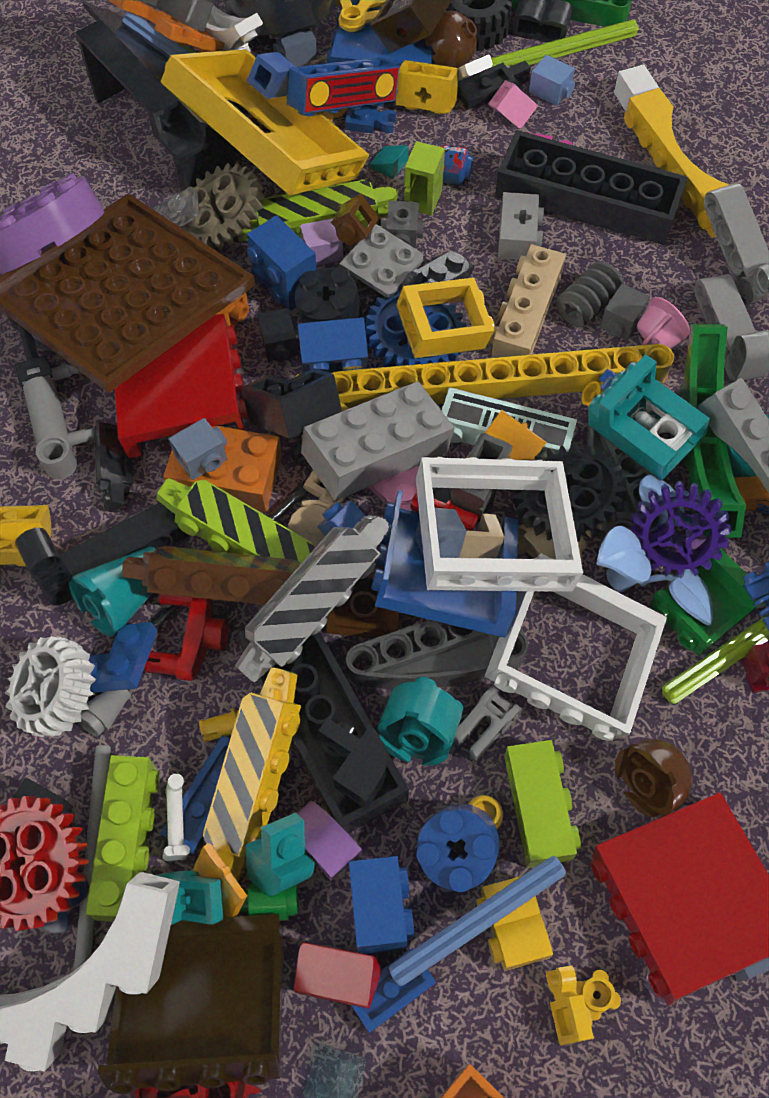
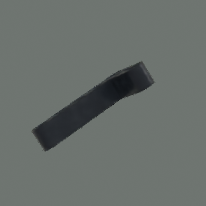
M159 502L62 554L59 553L48 533L43 528H32L25 531L16 539L15 546L31 576L52 605H62L74 599L69 588V582L72 581L71 578L76 574L147 547L155 549L163 546L170 547L191 535L186 534L178 527V524L174 522L175 514Z

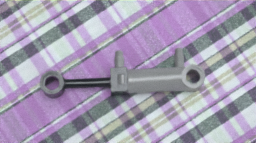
M7 316L11 326L19 330L26 361L15 363V367L26 399L37 446L36 455L49 477L57 480L65 479L74 473L77 467V460L71 446L88 442L90 439L95 438L94 428L68 433L58 395L57 380L71 377L80 371L68 364L52 368L47 355L39 357L32 334Z

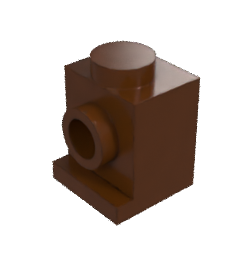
M361 193L339 205L337 208L338 212L331 223L335 227L338 239L350 247L368 237L379 217ZM357 210L365 218L364 220L359 221L355 213Z

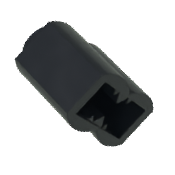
M520 0L514 15L512 33L525 39L538 38L546 43L566 38L574 6L562 0Z

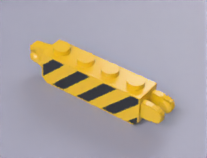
M271 668L260 694L251 692L241 700L203 831L206 845L211 844L224 864L230 867L231 874L236 881L243 877L244 869L247 868L245 845L261 838V827L268 824L270 814L277 805L279 796L277 789L281 775L289 763L288 751L291 740L300 725L299 712L301 705L293 703L297 674L282 669Z

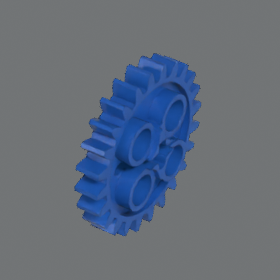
M401 288L392 297L384 296V299L377 297L375 306H370L365 323L366 338H369L368 348H376L375 358L385 356L384 366L392 362L396 364L395 366L456 361L458 355L462 354V352L414 358L396 307L402 291ZM446 303L423 306L432 332L467 326L466 323L461 322L463 313H455L456 304L446 305Z

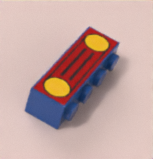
M380 57L290 67L288 73L287 105L298 110V114L303 116H314L316 112L320 111L337 113L341 108L359 110L363 105L383 106L384 102L396 101L400 66Z

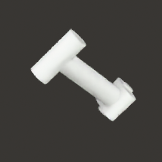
M172 774L168 778L165 789L168 825V846L164 849L162 855L165 861L185 860L190 852V847L184 845L182 801L184 780L180 774Z

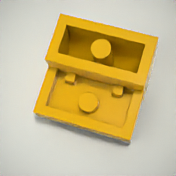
M48 505L0 507V565L15 564L17 566H26L15 546L16 539L25 531L32 528H43L51 538V518Z

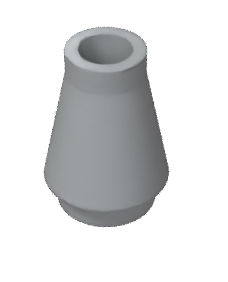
M128 690L102 692L87 702L89 709L81 711V722L79 724L95 737H98L102 732L107 733L124 704L131 697Z

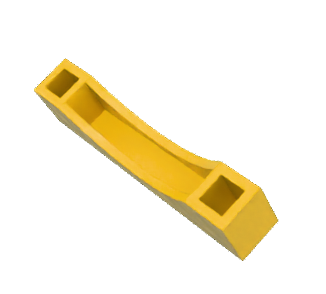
M660 88L630 97L624 115L627 127L632 128L639 138L641 146L648 150L653 157L654 164L658 168L688 177L681 196L683 203L697 217L699 226L705 229L711 238L716 237L704 206V197L707 192L730 184L721 182L695 166L682 152L672 130L674 106Z

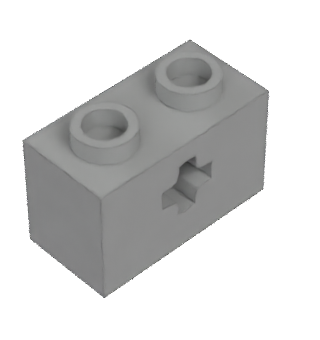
M503 192L498 258L519 260L521 255H527L531 244L542 246L543 231H537V228L542 226L544 208L539 207V195Z

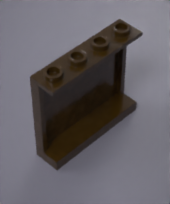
M279 914L225 917L213 925L181 920L170 926L160 977L148 993L127 994L122 992L119 986H116L106 1065L98 1066V1074L107 1090H111L116 1094H131L137 1088L155 1087L160 1091H175L181 1085L199 1084L204 1088H219L225 1082L243 1081L248 1085H262L267 1083L269 1079L281 1078L283 931Z

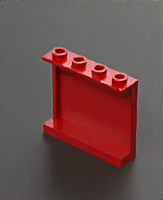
M224 313L214 315L115 388L118 439L128 458L142 456L141 442L175 435L203 418L207 420L211 427L236 421L239 430L245 431L244 419H248L249 415L245 400L240 398V394H242L241 387L244 386L241 373L237 374L236 369L242 367L238 350L233 349V345L238 344L234 325L228 326Z
M721 792L596 845L592 855L593 860L590 862L592 871L600 884L605 882L612 896L609 897V903L613 913L619 921L624 919L631 933L628 935L630 946L638 959H644L651 972L648 974L651 988L659 999L664 998L668 1007L674 1005L677 1000L769 958V874Z

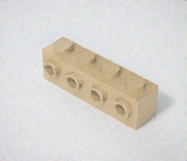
M531 244L527 255L520 256L516 273H519L517 279H511L507 296H510L508 302H502L498 314V319L501 322L499 326L494 325V333L488 342L493 345L491 357L532 355L563 272L566 258L565 253Z

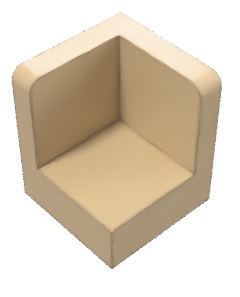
M482 514L477 530L466 532L459 558H497L505 537L496 514Z

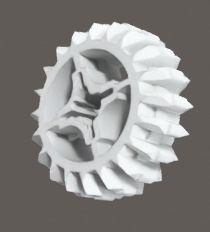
M59 636L40 637L37 643H29L27 652L19 653L20 661L18 664H12L14 669L13 675L7 678L10 681V688L5 691V694L10 697L6 708L12 711L10 719L15 721L17 728L22 729L24 732H29L39 737L60 736L64 731H71L74 722H81V711L89 709L86 703L88 697L95 695L90 691L91 684L97 680L90 675L95 665L89 662L90 654L85 652L78 643Z

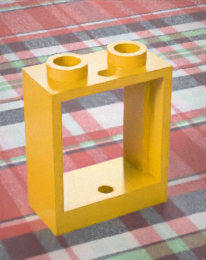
M475 278L403 286L396 307L414 358L486 348L495 327L494 321L488 315L484 305L483 292L478 289ZM463 301L472 327L432 332L423 306Z

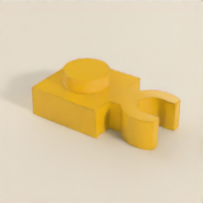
M573 966L559 967L556 970L547 971V983L555 998L554 1002H550L559 1045L594 1039L590 1010L585 1004L583 994L577 995L576 993L577 979Z

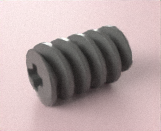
M601 261L594 262L565 292L558 296L556 304L560 316L575 327H583L584 321L588 322L591 320L593 314L598 313L601 307L605 306L609 299H612L620 285L624 284L623 277L612 265Z

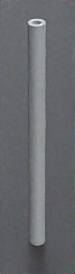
M105 745L96 746L86 839L87 847L85 849V859L88 860V864L84 865L83 875L86 877L89 886L109 771L111 747ZM88 896L80 903L74 970L86 962L92 954L95 920L86 915Z

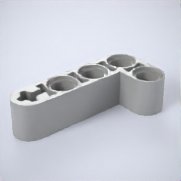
M735 182L707 192L704 197V206L739 293L745 295L748 299L746 301L748 304L769 297V250L743 187Z
M730 274L698 279L695 283V297L706 324H725L728 327L724 367L730 381L735 382L740 378L749 380L765 377L769 371V330L755 331Z

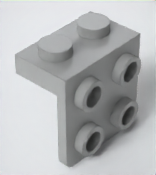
M375 224L368 237L358 242L350 253L341 260L338 267L346 268L355 283L359 279L383 296L392 297L402 286V282L407 274L415 268L417 269L422 263L423 254Z

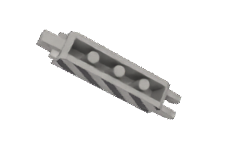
M368 515L361 518V522L358 521L353 528L333 527L246 625L245 638L250 643L235 664L236 668L247 678L256 682L275 664L283 667L285 663L293 662L302 652L303 647L301 645L310 635L317 634L327 623L326 616L335 606L339 607L347 601L352 593L350 589L358 579H364L373 571L376 565L374 561L381 554L376 547L383 540L384 535H387L386 533L390 527L388 526L389 522H386V519H383L381 516Z

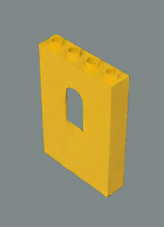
M247 49L170 55L165 64L161 83L289 196L358 178L369 154L320 112H316L314 116L300 115L298 110L287 105V96L267 99L246 82L256 59ZM228 100L241 105L271 132L264 133Z

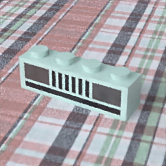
M449 387L442 412L455 427L451 443L463 442L475 445L480 434L486 432L500 411L503 410L521 424L523 422L527 423L529 430L546 441L545 446L537 456L543 459L547 458L548 449L554 454H558L560 446H564L566 451L569 452L577 419Z

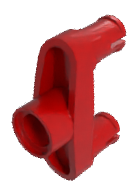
M159 594V603L161 605L186 606L190 610L182 651L179 654H171L151 650L148 656L150 661L146 662L145 672L176 675V678L179 680L193 681L198 675L207 649L220 651L225 649L229 632L228 620L213 618L212 599Z

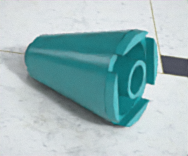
M147 547L78 573L71 578L72 581L69 582V588L77 606L82 613L88 610L96 618L90 623L103 635L112 637L118 633L153 594L147 592V586L142 585V580L122 577L123 561L127 557L143 558L144 552H154L155 548Z

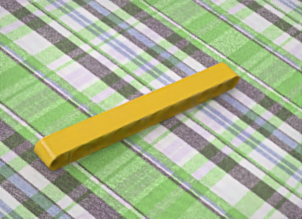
M650 344L337 371L332 374L335 376L338 392H343L338 394L340 402L349 407V409L419 381L436 404H444L449 387L494 399L583 392L586 385L592 381L603 384L599 377L607 368L618 374L621 371H625L632 362L638 363L645 354L657 362L655 379L663 383L674 361V353L668 346L663 344Z

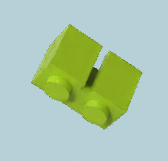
M416 141L405 166L404 187L406 188L404 191V201L419 202V213L432 216L443 187L445 148Z

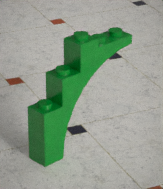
M725 324L690 325L684 383L680 385L679 396L698 410L697 406L724 388V362L728 329ZM708 425L707 434L682 459V462L690 472L688 490L690 485L695 483L698 485V495L708 489L712 495L710 501L719 498L722 501L720 510L727 511L729 519L725 523L731 527V533L725 537L741 538L746 503L739 493L733 476L727 443L716 436ZM689 508L692 514L698 513L700 516L702 515L695 509ZM710 529L703 531L705 537H708Z

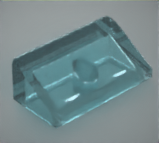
M320 1043L303 1098H357L367 1059Z

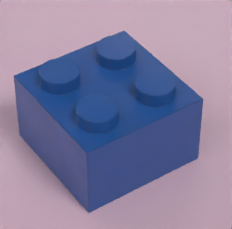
M276 215L247 233L249 245L247 253L251 259L252 269L250 272L254 275L255 282L258 285L264 284L268 288L273 300L277 304L282 303L291 311L297 307L295 303V290L300 282V276L306 271L317 270L316 255Z
M364 317L298 324L303 373L313 368L325 372L366 368L368 351Z
M398 856L349 861L358 953L373 955L406 951L407 940H412L414 934L412 909L403 908V899L409 898L407 867L399 868Z

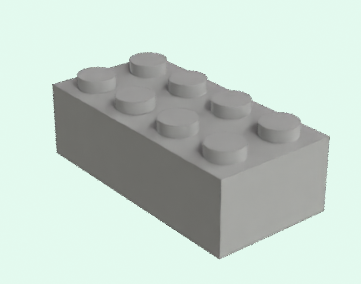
M419 381L305 426L301 453L332 498L337 501L420 465L422 457L436 458L448 453L455 427Z

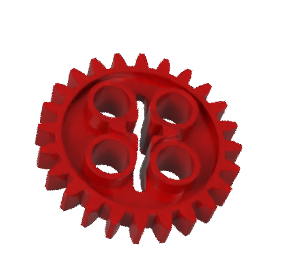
M23 796L22 798H10L7 804H0V925L2 929L14 927L15 931L29 928L35 929L44 927V923L57 921V912L69 911L70 909L66 898H75L80 895L73 886L74 883L86 880V877L78 872V866L88 864L87 859L79 857V851L86 848L87 843H77L75 839L83 829L82 827H70L69 825L73 821L74 815L61 814L63 805L51 804L50 798ZM39 830H40V832H41V841H40V844H39V841H38V833H39ZM5 842H6V845H7L6 853H5V851H4ZM46 870L49 875L48 883L45 881ZM11 883H13V893L11 891Z

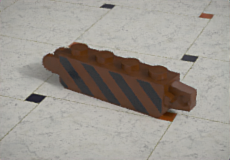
M163 546L157 547L154 552H144L143 558L127 557L123 561L122 577L142 580V585L147 586L148 593L265 605L300 566V562L294 559Z

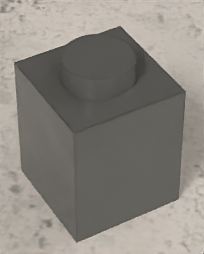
M622 283L604 310L600 328L605 329L612 336H619L628 340L644 314L650 296Z

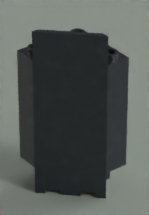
M82 0L83 7L96 20V22L75 32L95 101L100 103L126 89L148 112L153 135L173 155L183 196L190 194L187 189L188 187L195 188L197 186V178L205 179L206 171H209L212 175L215 172L216 166H219L223 171L227 163L233 168L234 160L232 153L237 149L161 83L165 64L169 58L122 25L123 16Z

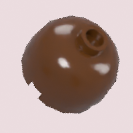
M445 11L432 34L425 38L426 46L432 45L435 55L431 56L437 65L454 68L466 65L476 52L477 29L472 20L458 11Z
M646 738L621 750L615 760L617 779L622 777L632 791L622 792L635 809L648 817L654 818L657 815H663L664 817L674 812L686 801L691 792L693 775L690 765L684 754L675 745L666 740Z

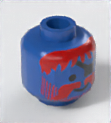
M443 144L441 146L445 148L443 183L461 186L465 180H470L474 157L469 156V151L465 147Z

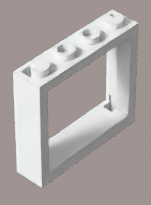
M439 456L437 458H421L416 475L427 590L572 592L583 574L563 462L543 461L542 459L536 461L513 460L509 458L494 460L478 459L475 457L466 459L443 458ZM432 488L544 490L556 560L440 558Z
M541 553V554H539V555H538L536 558H534V559H552V558H550V557H548V556H546V555H544V554ZM583 574L572 592L553 591L637 634L611 714L608 716L507 666L534 591H517L515 615L505 638L499 637L484 677L494 681V685L502 691L508 693L516 692L526 697L527 702L534 707L550 709L559 713L560 718L569 724L583 725L593 730L592 734L597 738L613 741L629 735L667 617Z

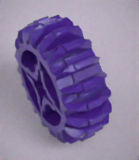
M679 481L676 483V491L671 492L667 484H663L661 486V496L654 491H650L648 493L650 503L639 501L638 509L640 512L632 514V522L636 525L631 526L630 531L637 536L641 549L645 551V556L648 560L651 559V570L653 571L661 565L663 566V575L665 577L673 569L677 570V576L680 579L684 576V570L690 569L691 574L696 577L699 565L710 570L712 567L710 558L720 560L722 552L719 548H727L729 545V541L725 536L731 533V527L725 523L729 519L728 512L720 510L722 501L719 498L710 501L712 495L708 489L698 495V485L695 483L690 485L688 491H683V484ZM679 507L695 509L702 515L700 516L698 513L692 515L685 514ZM666 510L668 520L664 524L659 525L657 530L650 532L649 528L653 520ZM675 519L678 526H683V530L685 529L686 531L685 541L681 534H677V530L674 532ZM710 529L706 540L699 547L693 549L692 541L694 538L703 535L704 530ZM673 546L677 548L679 552H671L665 550L662 547Z

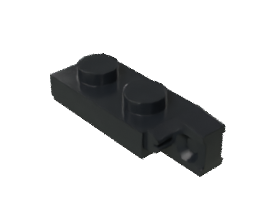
M526 61L511 67L500 63L458 81L457 95L467 109L473 108L491 100L505 80L515 84L518 88L521 84L529 81L531 67Z
M98 421L94 427L98 492H104V511L118 513L119 508L124 505V496H128L130 487L133 484L132 458H128L118 439L117 425Z

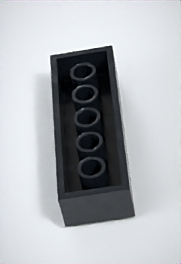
M516 130L498 170L495 197L502 199L503 192L539 195V207L544 208L546 212L665 245L688 177Z
M245 629L237 633L243 652L250 643L245 638ZM319 631L315 635H310L301 645L303 647L302 652L293 662L285 663L283 667L275 664L272 668L297 674L293 703L301 705L299 712L300 725L295 735H293L291 743L329 815L349 834L407 802L409 789L387 750L385 781L367 810L334 788L333 777L346 758L320 741L318 730L327 718L336 724L339 721H343L358 732L357 737L359 739L368 727H371L375 732L376 730ZM270 670L258 679L262 687Z

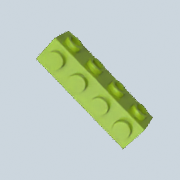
M111 755L86 908V915L96 921L114 922L127 883L138 873L146 871L148 867L149 847H146L148 831L153 829L155 811L152 808L153 794L158 792L160 784V771L157 770L149 757Z

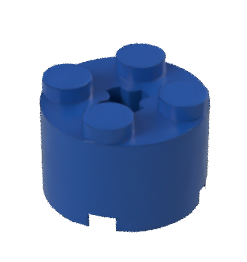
M469 804L450 805L437 811L424 825L418 838L416 857L424 873L438 886L457 892H465L481 884L492 872L499 855L500 843L495 823L483 810ZM461 838L466 842L464 846L465 851H461L458 854L452 849L454 846L453 842L456 843Z

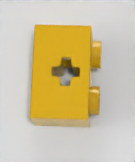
M404 60L399 68L396 105L404 106L409 110L424 109L431 110L435 114H450L457 101L459 68Z

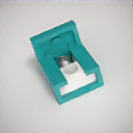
M645 354L638 363L632 362L625 371L618 373L613 379L611 386L607 387L602 394L597 395L588 407L589 426L657 478L663 480L707 434L710 418L656 380L657 362ZM671 433L674 435V438L663 439L659 434Z

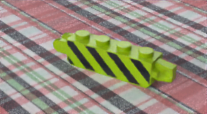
M359 180L290 196L284 194L264 198L259 201L263 205V209L255 211L259 218L250 220L249 223L252 228H244L242 230L243 238L238 236L237 238L239 241H248L247 233L276 215L301 238L300 225L333 219L338 212L337 208L339 205L361 193L379 219L387 218L389 201H397L398 191L391 186L373 189L370 182ZM357 210L355 213L359 221L364 220L365 218Z
M168 478L157 492L156 499L175 514L174 522L178 524V527L188 535H197L206 540L209 546L217 552L294 559L301 564L315 549L312 542L207 480L195 481L189 487Z

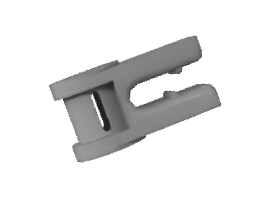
M494 685L484 693L471 713L459 725L454 739V743L460 746L466 739H470V735L482 722L489 723L490 726L482 735H478V740L470 748L469 754L476 762L495 740L508 730L523 710L517 704L512 706L500 696V690Z

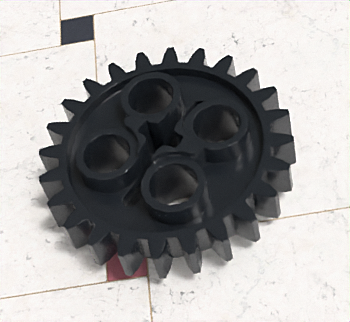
M575 444L571 452H567L564 446H560L558 454H554L548 449L547 458L543 459L537 455L534 457L535 461L542 459L543 461L563 462L577 542H580L581 533L584 532L589 537L594 538L593 529L596 527L604 532L607 531L606 520L616 523V512H624L623 501H627L626 476H623L621 466H615L614 457L605 460L603 450L593 455L592 446H588L584 452H579V447ZM514 490L513 500L518 518L523 519L525 528L533 526L536 536L546 531L547 540L553 539L544 490Z

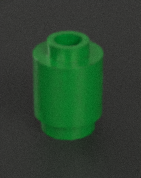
M249 882L248 890H244L247 897L241 907L242 915L279 914L280 921L289 920V916L299 915L297 885L274 896L264 894L252 882Z

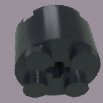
M322 268L315 271H306L300 276V282L295 290V303L302 323L360 318L363 314L356 283L346 268Z

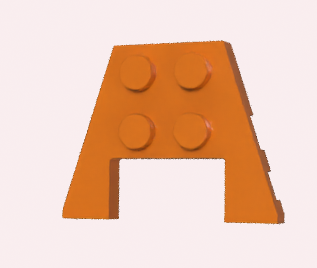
M108 0L123 10L150 20L156 24L154 30L182 46L191 45L192 48L202 53L223 50L225 43L206 31L202 32L182 23L162 10H155L144 2L138 0Z

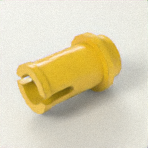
M233 707L230 708L231 712L199 720L201 735H204V743L219 739L222 735L225 737L232 735L239 710H235Z

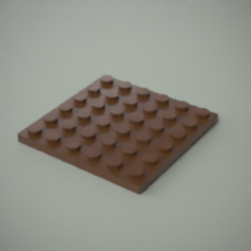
M129 193L103 210L104 214L97 221L58 247L56 244L41 253V257L0 276V310L107 393L113 391L255 286L254 275Z

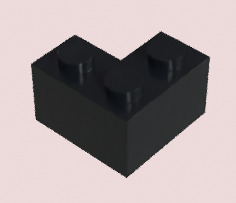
M315 368L288 381L266 375L241 387L250 423L266 431L282 435L285 438H297L303 435L305 426L342 412L334 374Z

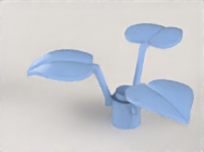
M652 474L645 476L639 484L641 500L650 503L648 499L650 491H654L661 496V486L667 483ZM667 484L670 492L675 491L669 484ZM679 507L685 513L684 507ZM666 510L658 515V524L651 531L657 530L659 525L664 524L668 520ZM616 526L607 533L601 544L596 564L609 568L606 572L607 579L615 590L624 592L637 583L644 587L652 582L669 580L671 581L669 590L675 601L690 615L708 626L711 625L713 621L711 596L706 584L698 575L695 577L691 574L690 569L684 570V576L681 579L677 576V571L676 575L670 572L666 577L663 574L650 576L651 565L645 556V551L641 549L637 536L623 526Z

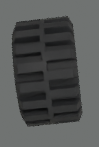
M452 0L446 11H458L473 21L477 29L476 48L478 51H482L484 47L488 49L494 48L495 44L499 45L503 42V38L507 37L512 0Z

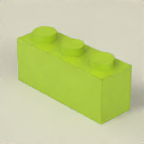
M552 740L507 746L504 758L526 867H536L551 856L557 857L560 862L572 861L577 855L576 849L581 848V840L577 826H571L568 811L572 810V799L568 787H562L560 774L564 773V765L560 751H554Z

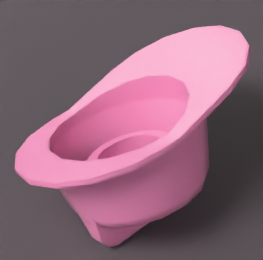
M654 297L650 300L646 311L637 323V329L644 338L642 345L663 344L671 349L678 343L684 342L690 332L688 322L683 314L673 304L661 297Z

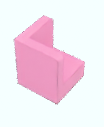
M506 80L488 103L491 108L504 115L518 128L524 126L538 107L515 84Z

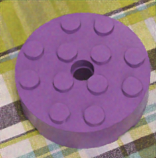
M71 173L58 181L59 185L53 181L40 189L41 193L37 196L34 194L22 202H16L2 210L3 214L0 216V274L19 268L41 257L43 251L55 244L57 247L85 230L104 214V208L84 176L76 177L74 173Z

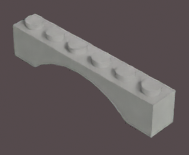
M740 378L714 393L697 407L700 412L710 418L709 426L714 434L741 455L754 470L769 493V419L743 378Z

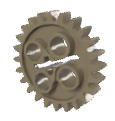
M227 163L223 171L219 166H216L214 174L211 175L209 171H206L204 180L197 178V186L195 188H187L190 194L181 197L184 204L177 206L176 209L180 214L175 216L174 219L178 222L177 225L209 247L214 249L216 245L219 250H222L224 242L233 245V238L236 235L239 238H243L242 230L244 228H252L249 222L259 218L255 211L263 209V205L259 201L263 200L265 196L261 192L264 187L261 185L260 180L247 166L242 168L237 163L232 168Z

